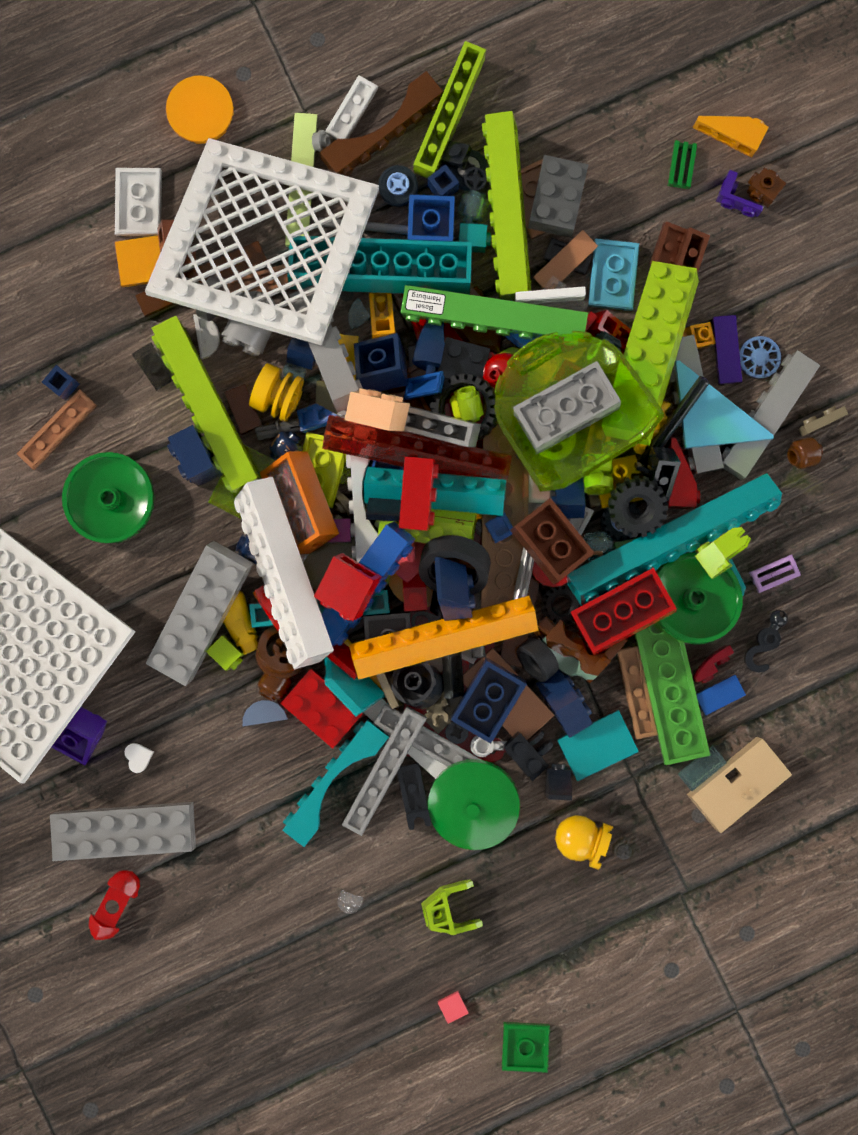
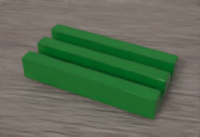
M675 140L667 186L690 189L697 143H680V141ZM680 148L682 149L678 181L675 182L674 174L678 149ZM687 150H691L686 183H682Z

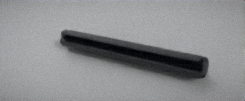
M698 377L638 462L646 465L651 447H664L709 385V381L706 378Z

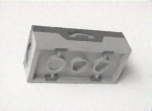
M596 361L514 406L513 410L517 421L536 454H539L619 410L621 400Z

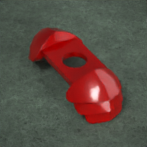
M119 871L108 880L107 884L110 887L96 914H91L89 917V929L95 940L110 939L119 932L120 929L116 927V924L130 897L136 898L140 888V879L133 871ZM114 900L118 903L119 910L116 913H109L106 910L108 901Z

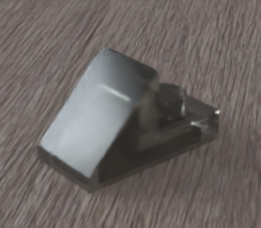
M152 342L132 353L134 359L156 391L173 381L171 378L173 374L165 366L160 352L156 350Z

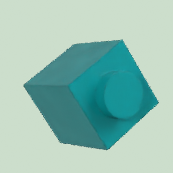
M460 223L459 242H472V252L485 253L486 246H490L491 232H487V225Z

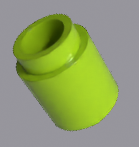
M466 386L460 388L457 391L456 399L461 419L470 422L480 420L484 412L480 394L476 391V387Z

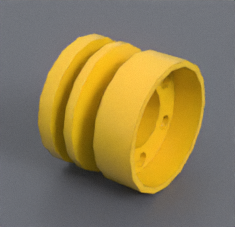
M266 363L253 387L249 406L264 413L272 405L271 416L275 418L280 413V420L286 422L300 401L304 378L297 376L293 381L294 375L289 372L281 380L282 369Z

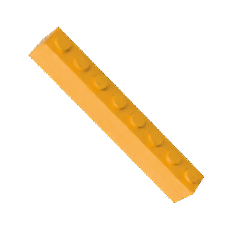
M529 596L474 610L472 611V618L449 621L441 619L349 644L359 680L538 631V625Z

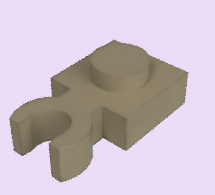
M444 692L434 705L426 708L428 713H434L432 715V723L436 727L440 726L439 718L441 716H444L446 723H451L450 715L445 712V708L451 705L449 699L444 698Z

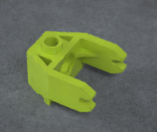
M742 527L732 528L711 544L707 542L697 549L699 553L695 557L711 579L732 567L729 560L748 547L751 538L748 535L741 537L746 532Z
M469 879L440 886L421 903L426 926L431 931L456 935L483 926L480 919L454 923L447 900L451 893L474 887L473 881ZM438 910V914L434 916V912Z

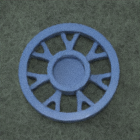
M756 336L747 340L739 351L741 369L752 378L762 379L769 377L776 372L781 363V352L778 345L770 338L764 336ZM758 340L760 348L755 350L752 342ZM765 342L772 345L768 351L763 348ZM745 348L752 351L750 356L743 355ZM776 352L777 359H770L769 353ZM748 360L753 364L749 369L744 365ZM768 362L774 366L771 371L765 366ZM756 366H762V375L755 374Z

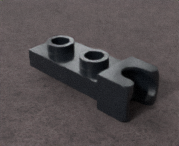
M419 763L400 766L397 774L409 830L414 829V820L417 817L423 818L425 825L429 827L432 824Z

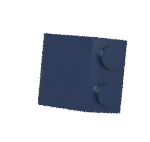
M435 557L437 598L444 621L472 618V609L476 608L474 594L470 595V588H474L473 575L468 574L466 565Z

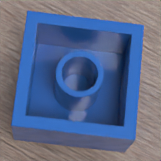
M409 195L408 240L453 241L455 196Z

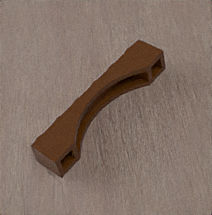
M427 71L409 84L406 97L400 109L383 127L362 137L336 139L320 152L321 160L331 172L348 177L354 171L353 168L360 163L363 165L368 162L374 152L385 149L391 139L395 136L397 138L402 136L408 126L412 123H419L424 118V114L430 109L432 111L437 109L443 91Z

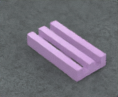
M792 555L749 572L758 593L801 575ZM790 562V565L760 578L757 576V574L782 563ZM791 569L794 571V573L762 586L760 583Z

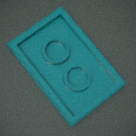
M619 710L592 722V725L571 738L565 735L557 739L576 781H580L639 752Z

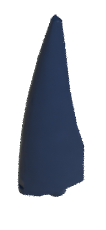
M426 320L421 330L412 363L416 367L425 370V375L437 372L441 365L445 346L444 323L441 326L428 324V320Z

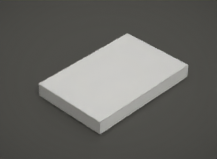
M116 168V236L158 235L157 228L161 222V168Z

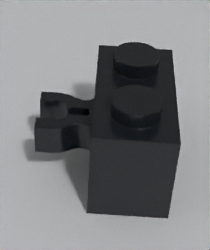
M651 447L646 465L640 462H635L634 464L636 471L643 472L639 474L632 473L631 479L639 475L640 479H643V476H645L650 481H656L658 486H661L666 500L669 501L681 461L673 448Z

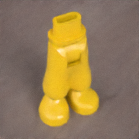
M239 591L223 623L236 646H240L243 654L246 655L257 649L258 641L256 638L259 636L258 634L255 635L257 633L256 629L252 628L251 615L245 595L242 591Z

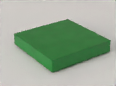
M503 1022L502 1071L548 1073L550 1025Z

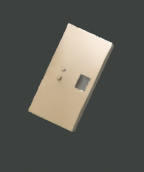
M756 737L687 793V795L714 829L722 833L792 774L762 738Z

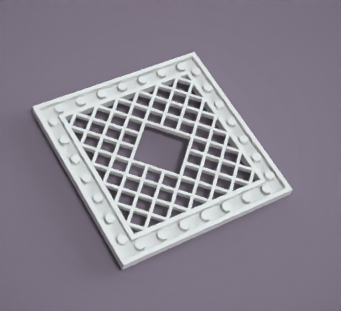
M208 138L146 286L145 293L151 297L322 345L379 192V185ZM233 172L237 180L226 185L222 177ZM237 172L245 173L248 175L243 178H240ZM254 178L258 186L247 191L244 182ZM259 178H263L270 181L262 184ZM219 179L222 187L214 190ZM275 184L279 192L268 196L265 188ZM280 184L288 185L291 187L283 190ZM240 185L244 192L233 197L229 189ZM301 189H302V190L309 191V192H313V193L304 196V194H303V192L301 191ZM297 190L301 198L290 202L286 195ZM226 191L229 199L218 203L215 195ZM261 191L265 199L254 203L250 195ZM322 195L334 199L326 202ZM318 196L322 204L311 208L308 200ZM247 197L251 205L239 209L236 201ZM283 197L286 205L276 209L272 201ZM211 198L215 205L210 208H207V205ZM304 202L308 210L297 215L293 207ZM340 202L344 210L333 214L329 206ZM268 203L272 211L261 215L257 207ZM233 204L236 211L225 216L221 208ZM254 209L257 218L247 222L243 214ZM290 209L293 217L282 221L279 213ZM326 209L329 217L318 221L314 213ZM218 210L222 218L210 222L207 214ZM275 215L293 249L253 267L235 233ZM311 215L315 223L304 228L300 219ZM239 216L243 224L232 228L228 220ZM343 216L339 226L336 219ZM204 217L207 224L198 228ZM332 221L336 229L325 233L322 225ZM225 222L228 231L217 235L214 227ZM297 222L300 230L290 234L286 226ZM318 227L322 236L311 240L307 232ZM210 229L214 237L202 241L199 233ZM304 234L308 242L297 247L293 238ZM232 235L235 243L224 248L221 239ZM336 235L332 245L329 238ZM196 236V238L199 241V244L191 247L194 237ZM325 240L329 248L318 253L314 245ZM217 241L221 250L209 254L206 246ZM311 247L315 255L303 259L300 251ZM202 248L206 256L195 261L191 253ZM239 248L243 256L231 260L227 252ZM296 253L300 262L289 266L285 258ZM224 254L228 262L216 267L213 259ZM329 254L325 264L321 257ZM188 255L192 263L183 266ZM318 259L322 268L311 272L307 264ZM245 260L249 269L238 273L234 265ZM282 260L286 268L275 273L271 264ZM209 261L213 269L202 274L198 265ZM267 266L271 275L260 279L256 271ZM303 266L307 275L296 279L292 271ZM231 267L235 275L223 280L220 271ZM195 268L198 276L187 280L183 272ZM216 273L220 282L208 286L204 278ZM252 273L256 282L245 286L241 278ZM289 273L293 281L281 285L277 277ZM321 274V277L317 284L314 277ZM274 279L278 288L267 292L263 284ZM311 279L315 287L304 292L299 283ZM201 280L203 285L197 284L196 282ZM238 280L242 288L230 293L226 284ZM296 285L300 294L289 299L285 290ZM223 286L225 291L218 290V288ZM259 286L263 295L252 299L248 291ZM281 292L285 301L274 305L270 297ZM242 293H245V295L247 296V298H246V297L239 296V295L242 294ZM314 293L310 303L306 296ZM303 298L307 307L296 312L292 303ZM267 299L269 304L260 301ZM288 305L291 310L284 309L282 307Z

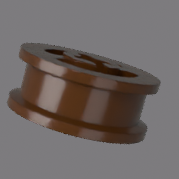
M275 626L268 628L261 635L256 650V661L259 668L266 675L288 679L297 675L303 668L294 670L293 665L288 663L285 642L280 639L279 631L276 630ZM276 641L269 656L266 647Z

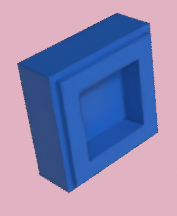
M505 512L503 516H497L484 523L495 544L512 535L510 529L513 526Z

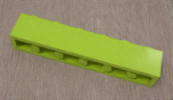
M467 41L464 42L414 161L413 169L415 174L428 179L429 176L440 169L443 154L449 141L452 140L485 61L486 49Z

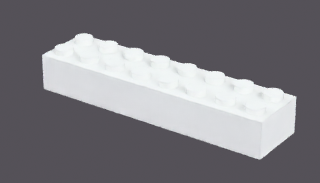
M273 477L247 482L236 496L234 505L236 511L241 515L243 532L248 535L250 552L252 555H255L258 575L263 578L265 595L267 598H270L272 616L278 621L280 627L279 636L285 642L287 648V659L293 665L294 670L318 663L333 652L334 649L316 598L314 597Z

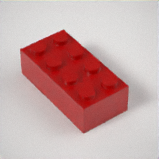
M652 568L571 611V615L593 655H596L675 613L677 608L655 569Z

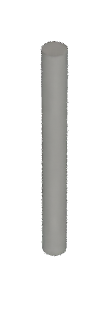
M336 219L340 226L342 219ZM332 221L322 225V227L336 228ZM367 222L364 231L408 235V226Z

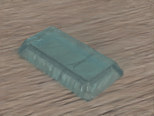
M713 745L709 747L710 756L695 759L678 773L679 777L691 791H694L727 764Z

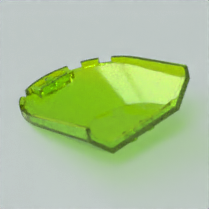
M572 331V334L559 335L558 332H553L538 337L524 345L508 360V366L502 376L499 375L494 392L496 395L494 410L498 424L540 492L566 488L645 440L664 417L663 410L621 351L606 339L595 338L591 333L583 331ZM597 361L621 400L620 409L543 452L536 454L514 415L513 407Z

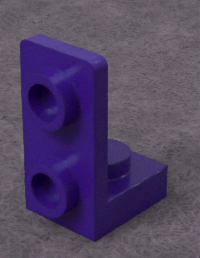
M729 170L716 202L721 203L720 205L726 209L734 208L742 211L741 213L747 217H758L763 210V206L734 195L739 183L735 181L738 173Z

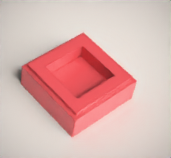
M458 991L438 1001V1005L448 1024L469 1014Z

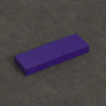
M736 315L713 317L712 325L715 339L718 385L741 383L742 373Z

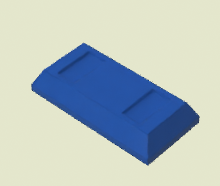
M439 371L409 378L404 400L442 393L444 372Z

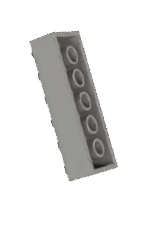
M215 541L206 545L146 664L184 686L189 684L207 654L206 651L212 645L254 563Z
M193 802L57 811L50 814L52 861L191 852L196 848Z

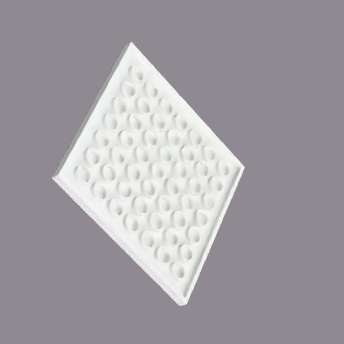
M0 528V767L19 783H25L136 631Z

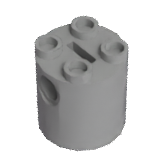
M260 291L249 292L252 299L263 295ZM242 293V294L239 295V296H242V297H246V298H247V296L245 295V293ZM267 299L260 301L269 304ZM229 319L221 336H223L222 342L232 347L239 345L243 347L242 351L255 357V355L263 354L273 331Z

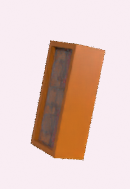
M288 451L260 472L262 479L273 477L300 555L312 553L339 534L308 451Z

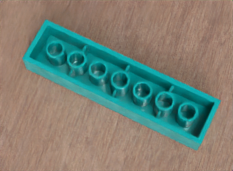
M305 236L293 238L297 247L308 242ZM309 236V237H310L311 240H313V239H315V238H318L319 236ZM335 237L329 238L332 245L335 240ZM361 238L342 291L404 294L405 285L470 295L472 242ZM325 240L314 245L318 253L329 248ZM291 243L289 245V250L293 249ZM311 247L300 251L303 259L315 255ZM296 253L289 256V266L300 262ZM329 254L321 257L325 264ZM318 259L307 264L311 272L322 268ZM303 266L292 271L296 279L307 275ZM287 273V278H288V283H289V282H291V281H293V280H292L290 274ZM321 274L314 277L317 284L319 282ZM311 279L299 283L302 289L313 285ZM296 285L293 286V287H291V288H289V289L298 290L297 287H296Z

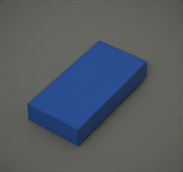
M732 675L696 693L698 704L705 716L746 695L736 675Z

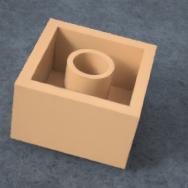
M360 388L359 392H350L345 420L388 431H404L410 403L403 402V397L391 394L381 395L382 392Z

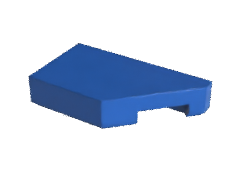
M317 403L297 410L300 431L303 433L341 420L340 416Z

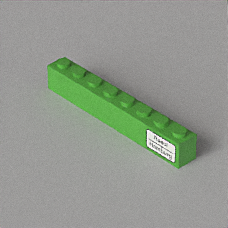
M405 285L401 307L402 316L411 322H419V319L428 320V324L441 326L442 323H449L452 328L464 329V326L474 327V331L486 333L487 329L495 330L496 334L502 336H509L510 333L519 334V338L532 339L533 336L541 337V341L555 343V340L565 341L564 344L568 346H578V343L583 344L588 312Z

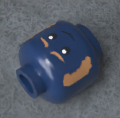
M292 431L289 434L280 432L269 446L271 452L269 455L276 461L288 451H303V447L300 444L301 438Z

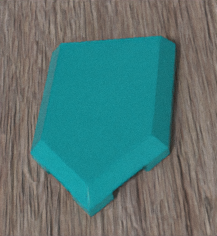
M327 656L324 658V666L326 667L325 685L356 717L385 697L384 692L370 677L359 680L357 677L354 680Z

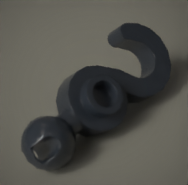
M783 610L772 612L770 615V627L761 629L757 634L758 645L750 647L745 652L744 663L749 670L760 673L769 669L768 664H754L753 656L757 652L774 650L780 645L781 635L778 630L788 622V616Z

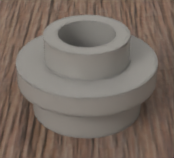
M325 130L313 133L312 145L315 151L321 152L330 145V137L326 134Z

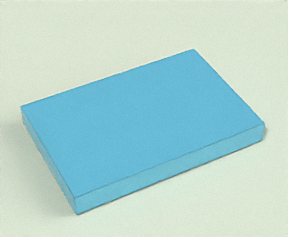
M595 239L594 242L598 247L593 251L588 307L632 311L640 243Z

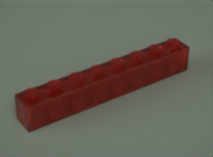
M333 415L328 417L322 449L402 467H404L405 457L435 459V464H439V474L503 479L506 482L512 460L511 455L475 447H466L404 431H388L347 421L345 418Z

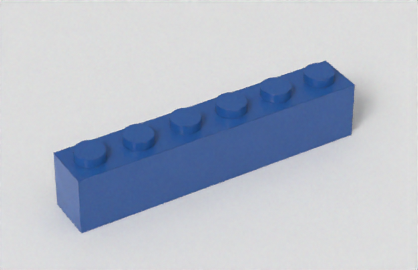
M395 521L386 524L359 561L363 566L382 576L365 611L374 603L372 598L376 592L379 594L387 585V582H385L387 577L394 575L399 569L400 565L398 563L401 558H406L414 548L411 545L415 538L403 528H399ZM325 608L321 614L332 647L337 644L341 646L349 636L347 634L350 628L353 629L361 620V617L354 621L346 620L333 608Z

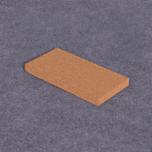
M494 648L486 653L487 658L519 676ZM486 657L478 660L463 674V684L467 688ZM526 685L502 726L511 736L520 732L528 740L555 715L532 689Z

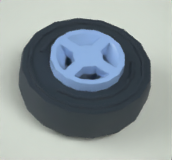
M391 166L379 178L380 196L391 206L402 207L408 205L409 195H417V178L405 166Z

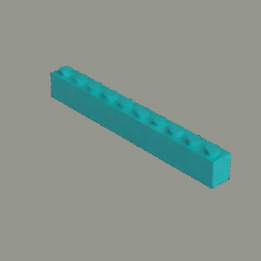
M766 473L661 526V528H657L653 534L649 532L647 536H641L570 572L567 575L568 586L582 606L652 568L656 571L661 565L667 562H674L680 555L686 552H693L700 545L708 541H715L720 535L732 528H737L747 521L752 522L767 511L772 512L776 510L781 503L782 492Z

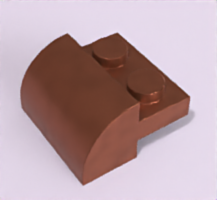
M664 222L650 266L652 261L697 268L698 272L710 235L690 227L685 229L670 222Z

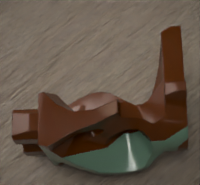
M546 616L538 624V631L533 632L553 652L558 661L560 671L569 676H581L588 683H591L603 671L628 641L624 639L596 655H589L581 637L572 631L566 630L562 620L555 624Z

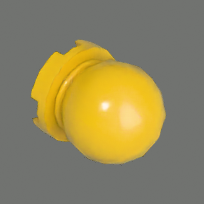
M574 815L567 817L559 824L556 830L555 840L557 848L568 859L580 862L588 859L589 867L599 870L602 863L598 861L601 855L606 856L612 834L608 832L612 831L613 826L603 823L598 828L594 821L585 816Z

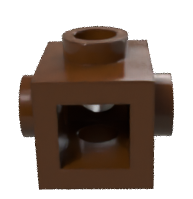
M764 167L760 174L755 172L748 181V184L751 186L747 193L753 201L762 203L768 208L786 182L781 180L775 171Z

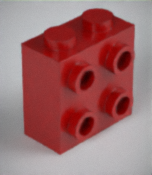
M341 553L333 556L314 597L320 600V604L324 607L333 608L338 611L342 618L354 621L362 617L382 576Z

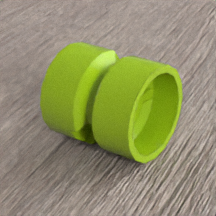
M590 455L583 458V474L586 475L583 478L584 492L590 495H603L612 492L614 489L613 477L610 475L613 471L612 458L607 455Z

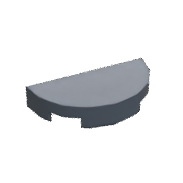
M261 700L253 703L246 710L242 726L287 720L288 717L286 711L279 704L269 700Z

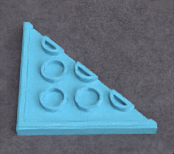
M678 360L675 361L680 403L699 376ZM710 384L682 421L685 449L774 439L772 433Z

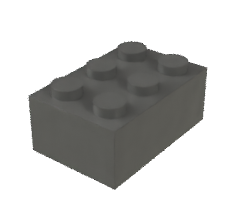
M544 155L530 215L529 229L572 238L588 164Z

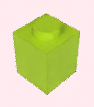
M222 635L206 651L225 671L235 670L243 662L241 659L244 655L243 652L225 635Z

